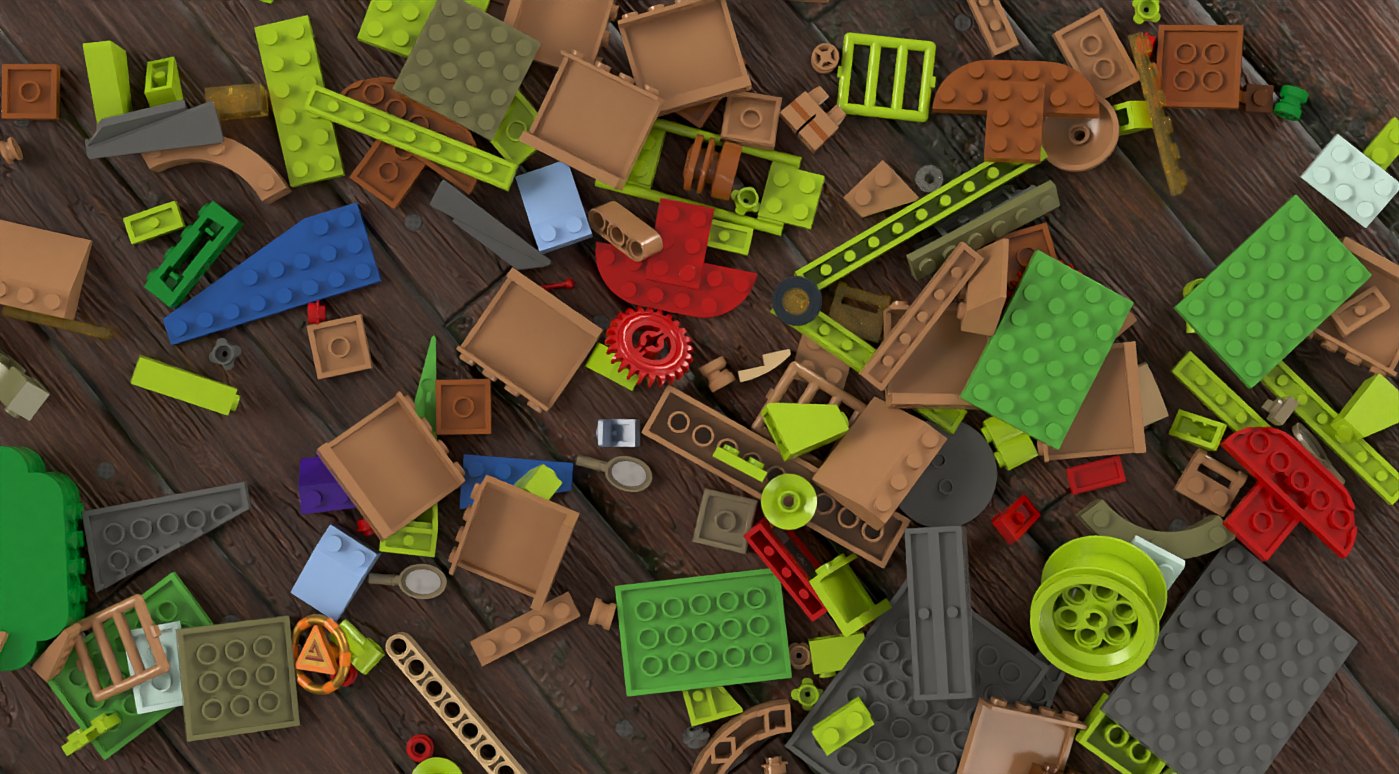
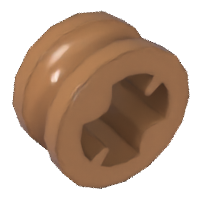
M9 137L7 142L0 141V152L8 164H13L14 159H23L20 146L13 137Z

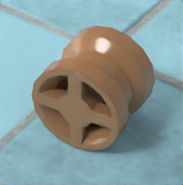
M829 43L818 45L811 56L813 69L821 74L831 73L839 61L838 50Z
M596 598L588 624L593 626L599 624L604 629L610 630L617 604L603 603L602 599Z

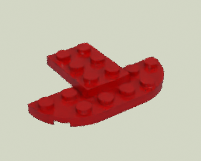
M660 198L654 228L663 242V248L659 253L641 261H634L614 245L596 241V263L599 273L605 284L614 294L631 304L693 317H715L737 307L753 288L757 273L704 263L715 208Z
M1267 426L1241 429L1229 435L1220 443L1234 459L1258 480L1222 524L1262 562L1267 561L1299 521L1307 526L1340 559L1347 557L1354 545L1357 534L1353 513L1355 506L1352 498L1343 484L1298 441L1279 429Z

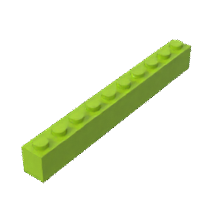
M1042 145L1040 163L1048 158ZM983 162L795 271L794 276L810 279L821 291L1038 164Z

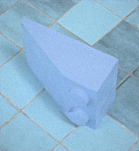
M560 161L516 176L540 253L545 254L593 237L569 165Z
M330 524L311 554L291 593L337 622L382 552L339 524Z

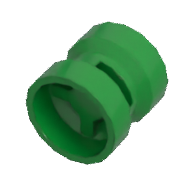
M1284 85L1280 91L1282 99L1275 104L1273 113L1283 119L1299 121L1302 114L1301 105L1307 102L1309 93L1295 86Z

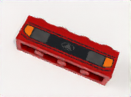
M763 517L743 537L813 622L828 612L809 583L810 580L817 576L815 570L821 567V565L793 530L778 528L770 523L766 517Z

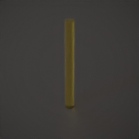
M4 305L2 310L3 316L110 340L113 330L12 306Z

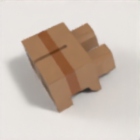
M818 86L809 93L806 91L784 108L779 115L795 134L798 133L797 137L813 154L837 132L838 126L846 116L837 105L827 114L821 109L820 105L829 98L821 86Z

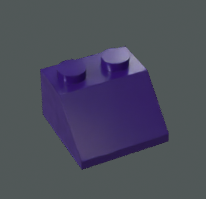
M319 457L301 459L298 486L301 514L356 508Z

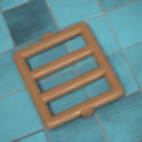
M796 361L789 364L775 389L770 388L766 395L768 400L764 405L765 407L769 403H779L797 374L810 382L797 404H810L818 389H821L832 396L827 405H837L839 407L842 402L855 410L848 420L849 429L867 407L862 401ZM761 410L751 429L754 433L775 444L769 429L765 427L766 423L761 415ZM842 438L835 441L824 461L810 454L811 451L798 457L820 469Z
M136 594L76 622V624L79 623L82 626L74 644L79 659L76 661L79 672H84L96 702H102L169 671L170 665L159 639V636L162 635L158 625L154 626L142 595ZM134 607L157 664L148 669H145L124 612ZM111 618L115 621L135 675L126 679L123 678L102 622ZM91 627L113 682V685L104 689L101 686L81 632Z

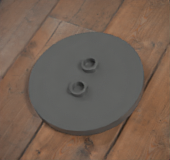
M929 420L925 421L945 436L947 440L898 507L909 518L928 527L963 525L977 517L986 508L994 494L997 482V465L993 451L983 436L967 424L961 422L954 434L949 435Z

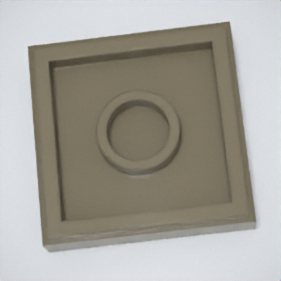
M705 488L692 542L746 554L748 542L743 535L752 528L758 500Z

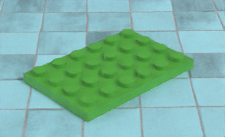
M1293 195L1173 308L1250 389L1365 283L1372 274L1297 195Z
M1036 250L998 321L995 334L990 337L959 398L1047 446L1059 450L1134 302L1047 254Z
M769 568L615 586L627 697L792 678L781 582Z
M172 572L142 594L154 625L180 621L181 628L213 625V622L176 572ZM135 607L124 612L130 630L142 628ZM111 618L103 626L123 678L126 679L130 677L126 650L115 621ZM91 632L83 639L101 686L104 689L113 685L95 635ZM74 646L61 673L47 682L83 731L91 727L90 721L105 713L109 716L117 713L122 722L91 742L104 760L108 759L176 708L172 707L137 714L133 688L102 702H96L84 672H79L76 661L79 659Z

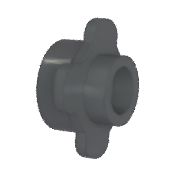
M220 338L216 341V346L209 354V360L212 363L221 364L225 370H231L234 367L236 357L241 355V348L238 345L233 346L229 344L225 338ZM225 351L228 353L226 357L223 356Z
M702 725L688 727L682 732L683 737H685L683 738V743H686L689 748L693 749L705 746L709 742V727Z

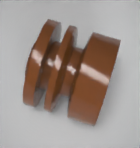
M697 134L694 143L689 148L685 162L683 190L690 192L694 180L699 181L697 194L703 192L706 183L712 184L711 197L729 202L743 145L725 141L721 151L716 152L715 138H710L708 148L705 149L702 148L704 135Z

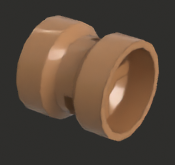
M723 356L699 368L702 375L708 378V386L712 393L736 380L732 372L726 369V361Z

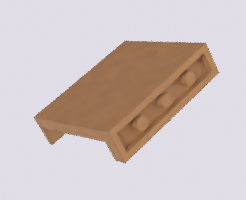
M510 0L504 23L541 42L533 59L534 62L559 69L564 59V55L560 54L561 50L571 53L572 49L586 55L585 61L594 65L596 61L601 63L603 61V58L599 57L602 47L607 48L611 32L607 30L610 21L615 22L619 6L615 5L617 0Z
M675 0L673 5L664 7V4L654 5L648 8L649 12L639 15L638 12L627 13L622 16V20L617 21L636 86L642 89L644 84L660 91L658 97L665 100L657 117L751 90L752 84L749 74L747 75L726 0Z
M572 49L571 53L561 50L560 54L564 55V59L529 132L523 131L519 141L622 191L665 100L658 97L660 91L646 84L641 89L633 85L635 79L621 72L618 77L609 73L611 67L599 61L592 65L585 61L586 55Z
M1348 237L1339 238L1343 245L1372 274L1341 305L1375 285L1391 305V308L1345 338L1341 336L1328 317L1306 338L1312 339L1314 337L1322 342L1321 346L1326 350L1334 353L1339 351L1345 354V360L1354 365L1360 366V364L1367 366L1370 368L1369 373L1372 375L1380 373L1384 377H1396L1397 372L1393 370L1399 361V265Z
M512 267L506 276L508 278L462 345L458 346L456 350L461 352L459 358L469 365L473 366L477 363L483 367L482 374L495 382L497 379H500L507 385L504 389L518 398L522 394L529 399L527 405L539 413L542 410L549 412L604 333V330Z
M892 302V305H889L883 311L884 339L910 307L908 302ZM958 302L949 304L885 387L886 408L981 410L959 397L991 336L961 331V319L957 318Z
M1135 341L1112 344L1059 450H1055L1037 440L1038 456H1044L1045 462L1059 459L1146 452Z
M398 392L393 399L337 438L320 446L316 452L381 542L395 534L466 481L463 477L465 476L463 468L458 462L453 463L447 456L449 450L440 439L436 441L430 433L433 429L424 417L419 418L414 411L416 406L408 395L403 396L401 392Z
M486 475L482 483H476L472 490L470 498L474 502L473 505H468L464 513L463 520L467 521L466 525L460 527L455 541L459 542L458 547L454 546L449 556L448 562L452 563L449 574L453 575L457 566L533 597L530 608L541 612L580 513Z
M991 696V699L979 697L957 774H1029L1032 763L1043 765L1044 762L1054 764L1061 771H1064L1076 729L1087 730L1088 727L1078 720L1079 716L1072 712L1063 711L1062 714H1057L1055 710L1044 706L1033 709L1031 705L1021 701L1009 704L1007 700L997 696Z

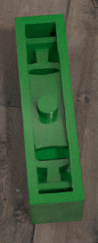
M212 201L210 204L206 203L200 209L197 221L193 225H188L183 230L180 236L182 238L176 247L172 246L167 250L163 257L165 261L159 268L155 267L146 278L148 282L144 287L171 308L177 309L244 225L242 221L215 201ZM204 232L215 237L213 242L209 240L182 273L184 278L178 273L175 274L173 272L175 269L181 268L205 238L206 234Z

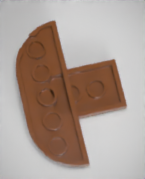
M980 60L963 65L942 82L935 95L932 108L933 113L987 115L984 162L1040 164L1043 117L1099 119L1097 95L1089 81L1069 66L1048 61Z
M379 77L359 80L340 93L343 96L478 149L468 129L392 90L397 79ZM377 139L349 177L394 210L397 209L427 166L469 196L473 193L478 182L476 178Z

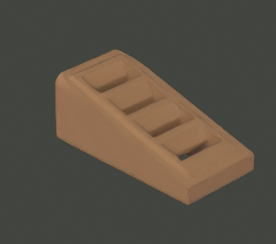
M75 623L65 629L32 665V669L44 681L48 682L61 673L81 631L82 626L79 623Z

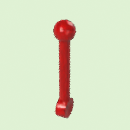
M569 278L565 282L540 285V287L545 290L563 287L572 289L575 286V282Z

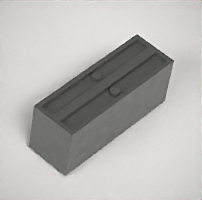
M963 526L904 529L915 701L974 698L977 696L966 528Z

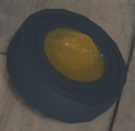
M801 276L789 277L781 281L774 290L772 297L773 310L777 317L785 324L792 326L806 325L813 321L820 313L822 306L821 292L817 285L808 278Z

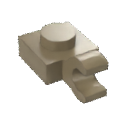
M1291 396L1282 397L1281 399L1277 398L1275 401L1267 399L1261 409L1270 413L1266 419L1272 424L1283 425L1299 402Z

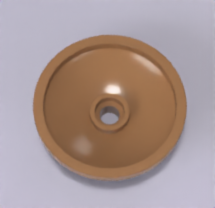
M1097 95L1099 119L1043 117L1041 145L1048 155L1046 160L1061 170L1081 172L1095 168L1112 154L1119 139L1120 127L1116 112L1103 97ZM1078 134H1085L1083 140H1076Z

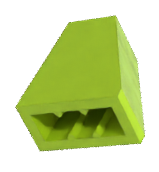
M1380 373L1366 379L1330 426L1337 431L1340 438L1351 444L1399 423V390Z
M769 403L761 412L784 462L841 439L849 430L848 419L844 412H840L837 405Z

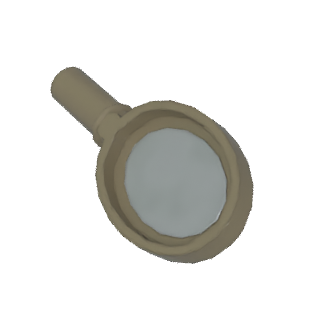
M1299 422L1292 426L1294 439L1344 484V478L1332 466L1324 449L1314 435Z
M578 454L576 465L597 470L598 472H605L607 480L620 490L639 492L646 489L652 481L650 467L636 457L617 456L606 462Z
M427 564L409 566L400 575L395 573H369V584L396 585L406 595L416 599L435 598L441 595L447 586L445 574L437 567Z

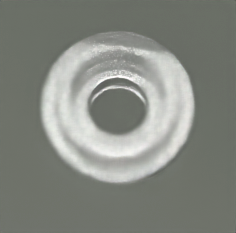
M923 166L916 174V184L924 192L931 193L939 189L943 183V174L936 166ZM925 175H932L934 182L927 184L924 180Z

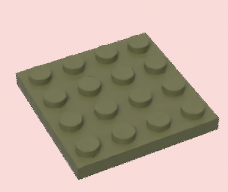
M437 0L392 90L492 141L541 42L464 0Z
M289 615L175 629L187 742L300 726Z

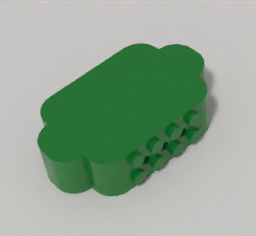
M0 446V632L9 634L0 653V671L17 670L34 664L53 643L55 637H58L65 629L84 618L85 602L88 601V588L84 585L87 561L83 558L82 549L86 544V535L81 528L84 505L80 503L78 487L69 476L63 473L46 472L45 464L39 454L23 446Z

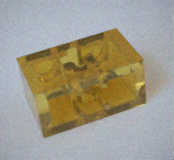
M260 83L205 88L206 103L214 102L220 120L269 116L267 89Z

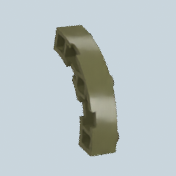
M0 349V400L6 406L4 410L17 419L22 416L30 421L50 394L35 378L25 375L24 373L27 370Z
M1095 499L1075 514L1078 520L1094 535L1114 537L1129 543L1137 535L1181 559L1197 557L1212 552L1236 538L1222 524V518L1219 515L1213 514L1193 525L1173 531H1155L1136 526L1115 513L1103 499Z

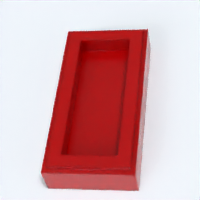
M1120 455L1065 468L1072 495L1126 482Z

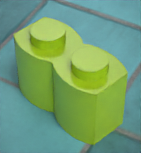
M994 416L982 421L984 427L980 431L987 443H993L997 451L993 455L1000 468L1005 467L1006 470H1011L1038 456L1029 435Z

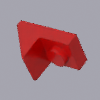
M1023 494L994 516L991 521L999 534L1011 545L1041 515L1025 494Z

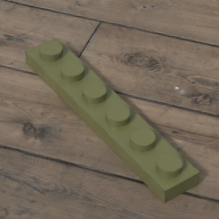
M1049 180L906 255L912 276L918 281L939 270L960 241L966 243L975 251L1059 207L1060 203L1056 185Z

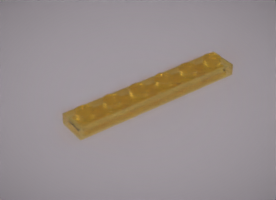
M1138 32L1128 37L1171 196L1184 192V186L1188 185L1184 169L1179 170L1177 159L1181 158L1177 143L1172 144L1170 133L1173 132V125L1170 116L1165 117L1162 106H1166V99L1163 90H1158L1155 80L1159 79V73L1156 64H1151L1148 53L1152 52L1149 37H1144L1142 32Z

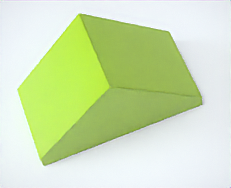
M1179 409L1169 435L1206 451H1217L1227 425Z

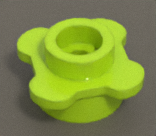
M1159 0L1132 1V6L1135 8V15L1133 17L1135 23L1142 24L1144 21L1156 23L1160 20L1161 15L1158 13ZM1144 8H1148L1149 11L1145 12Z
M753 187L732 191L730 197L735 202V212L738 215L743 216L746 212L759 211V197Z
M804 678L802 684L797 689L792 690L791 697L793 700H798L805 711H810L824 691L821 688H817L811 678ZM806 692H810L809 697L805 696Z

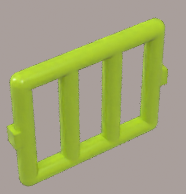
M846 33L843 42L841 66H838L837 78H839L837 106L845 114L926 122L929 117L931 89L935 88L936 77L933 76L936 52L935 43L932 41ZM854 44L870 46L864 105L848 103ZM881 47L897 49L891 108L875 106ZM908 50L924 52L918 111L902 109Z

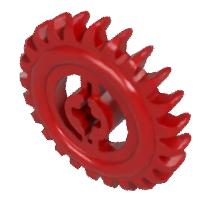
M640 306L636 307L635 311L629 308L625 313H618L617 318L611 321L610 327L606 331V336L608 337L605 340V345H611L608 347L606 354L615 353L611 364L621 362L618 373L624 369L629 370L627 380L634 374H637V385L644 378H647L649 388L656 379L658 387L661 388L665 378L668 380V385H671L675 380V376L676 380H680L683 374L689 370V365L693 361L691 354L694 350L690 346L691 338L685 336L687 330L679 328L680 322L678 320L672 321V315L670 314L664 316L663 311L660 309L654 312L652 307H647L646 311ZM639 330H651L641 335L634 348L632 335ZM664 341H666L669 348L668 355L663 359L656 360L664 346Z

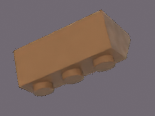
M1003 238L975 251L984 260L958 294V299H963V302L959 303L957 318L961 319V331L989 336L995 334L1006 300L1009 239Z

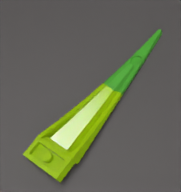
M433 336L414 402L416 409L414 411L420 419L424 417L433 429L430 433L437 441L435 394L436 338ZM438 503L385 541L381 542L380 540L379 551L435 557L438 534Z

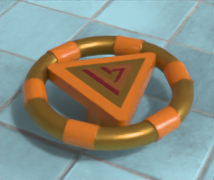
M320 614L308 615L298 621L291 632L295 679L306 691L318 695L330 694L340 688L348 675L351 665L349 643L342 628L332 618ZM313 626L298 657L300 636L304 630ZM322 626L334 635L338 645L333 641L327 640ZM302 670L336 674V676L329 682L319 685L307 677Z

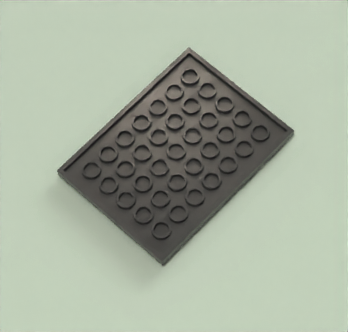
M1233 539L1226 545L1218 548L1160 626L1157 643L1145 663L1136 671L1124 676L1102 704L1100 710L1177 774H1264L1358 641Z
M906 579L889 602L892 608L878 617L864 636L863 642L844 668L834 677L817 703L788 740L785 747L821 774H957L979 697L991 699V696H997L1007 700L1009 704H1015V701L1025 703L1050 667L972 610L977 696L967 699L915 701L908 581ZM859 696L874 718L875 724L827 756L811 732L814 730L813 726Z

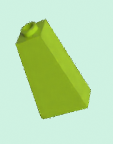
M112 41L84 43L83 50L97 124L101 119L132 112L126 51Z
M139 355L131 378V384L224 415H229L230 410L235 411L240 399V395L236 394L237 388L143 355Z

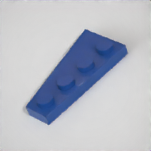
M464 454L463 470L465 476L463 477L466 481L461 485L459 509L467 508L469 504L473 505L474 500L470 498L472 490L476 483H482L486 475L514 485L528 471L542 464L551 468L556 473V477L562 482L555 493L571 491L574 463Z

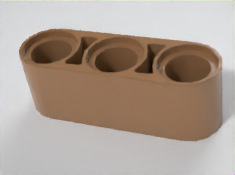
M615 201L596 207L588 213V222L591 228L634 261L644 260L659 253L663 248L662 238L654 229Z

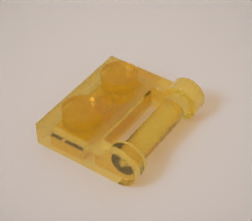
M838 281L828 317L859 338L878 343L884 324L883 311L889 306L891 295L884 293L883 296L846 286V282ZM845 296L879 306L878 312L875 314L841 304L842 298Z

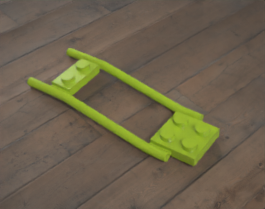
M656 118L622 191L597 179L595 181L596 187L660 203V198L715 208L713 214L715 219L781 236L784 224L808 230L812 229L825 176L799 170L802 157L775 150L743 146L742 153L773 161L757 219L652 190L651 187L666 131L696 139L697 134L704 135L703 142L709 143L712 137L715 138V145L722 147L724 144L720 142L721 135Z

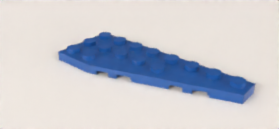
M356 202L304 218L166 316L163 321L170 344L173 346L298 308L308 303H314L316 300H324L382 282L359 204Z

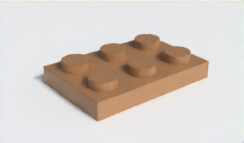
M1102 8L1052 35L1068 66L1082 74L1089 81L1095 93L1104 99L1141 80Z

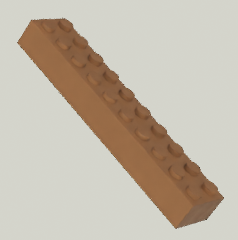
M670 385L666 387L641 432L760 500L765 486L776 476L796 474L805 478L813 486L817 496L816 511L811 520L805 525L883 569L905 532L904 529L907 528L911 521L894 511L888 521L876 531L811 481L819 470L817 467L799 457L784 462L776 444ZM726 444L740 451L737 457L748 461L749 457L765 464L762 470L766 471L767 474L763 482L713 457L712 455L717 446L723 449ZM786 496L783 499V503L785 506L790 507L793 505L794 499L791 496Z

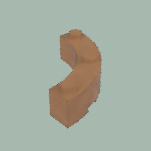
M224 136V141L218 144L141 153L149 169L157 173L171 167L193 162L208 163L230 169L246 180L256 191L261 201L268 205L292 192L285 179L264 158L248 147Z
M788 699L772 700L744 710L723 724L711 736L708 744L702 748L690 774H724L733 761L749 745L772 735L792 732L791 710Z

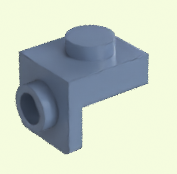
M599 419L596 429L598 446L640 447V419Z

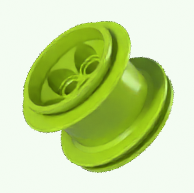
M1098 535L1073 539L1056 549L1044 566L1041 585L1033 597L1030 611V626L1034 641L1041 653L1053 665L1075 677L1107 681L1127 676L1145 663L1157 643L1159 620L1167 604L1166 582L1156 563L1144 551L1129 542L1114 537Z

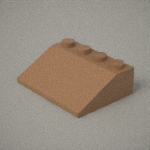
M0 220V304L74 320L93 241Z
M874 396L811 481L878 531L894 513L944 445L947 438L925 421L899 408H886V402Z

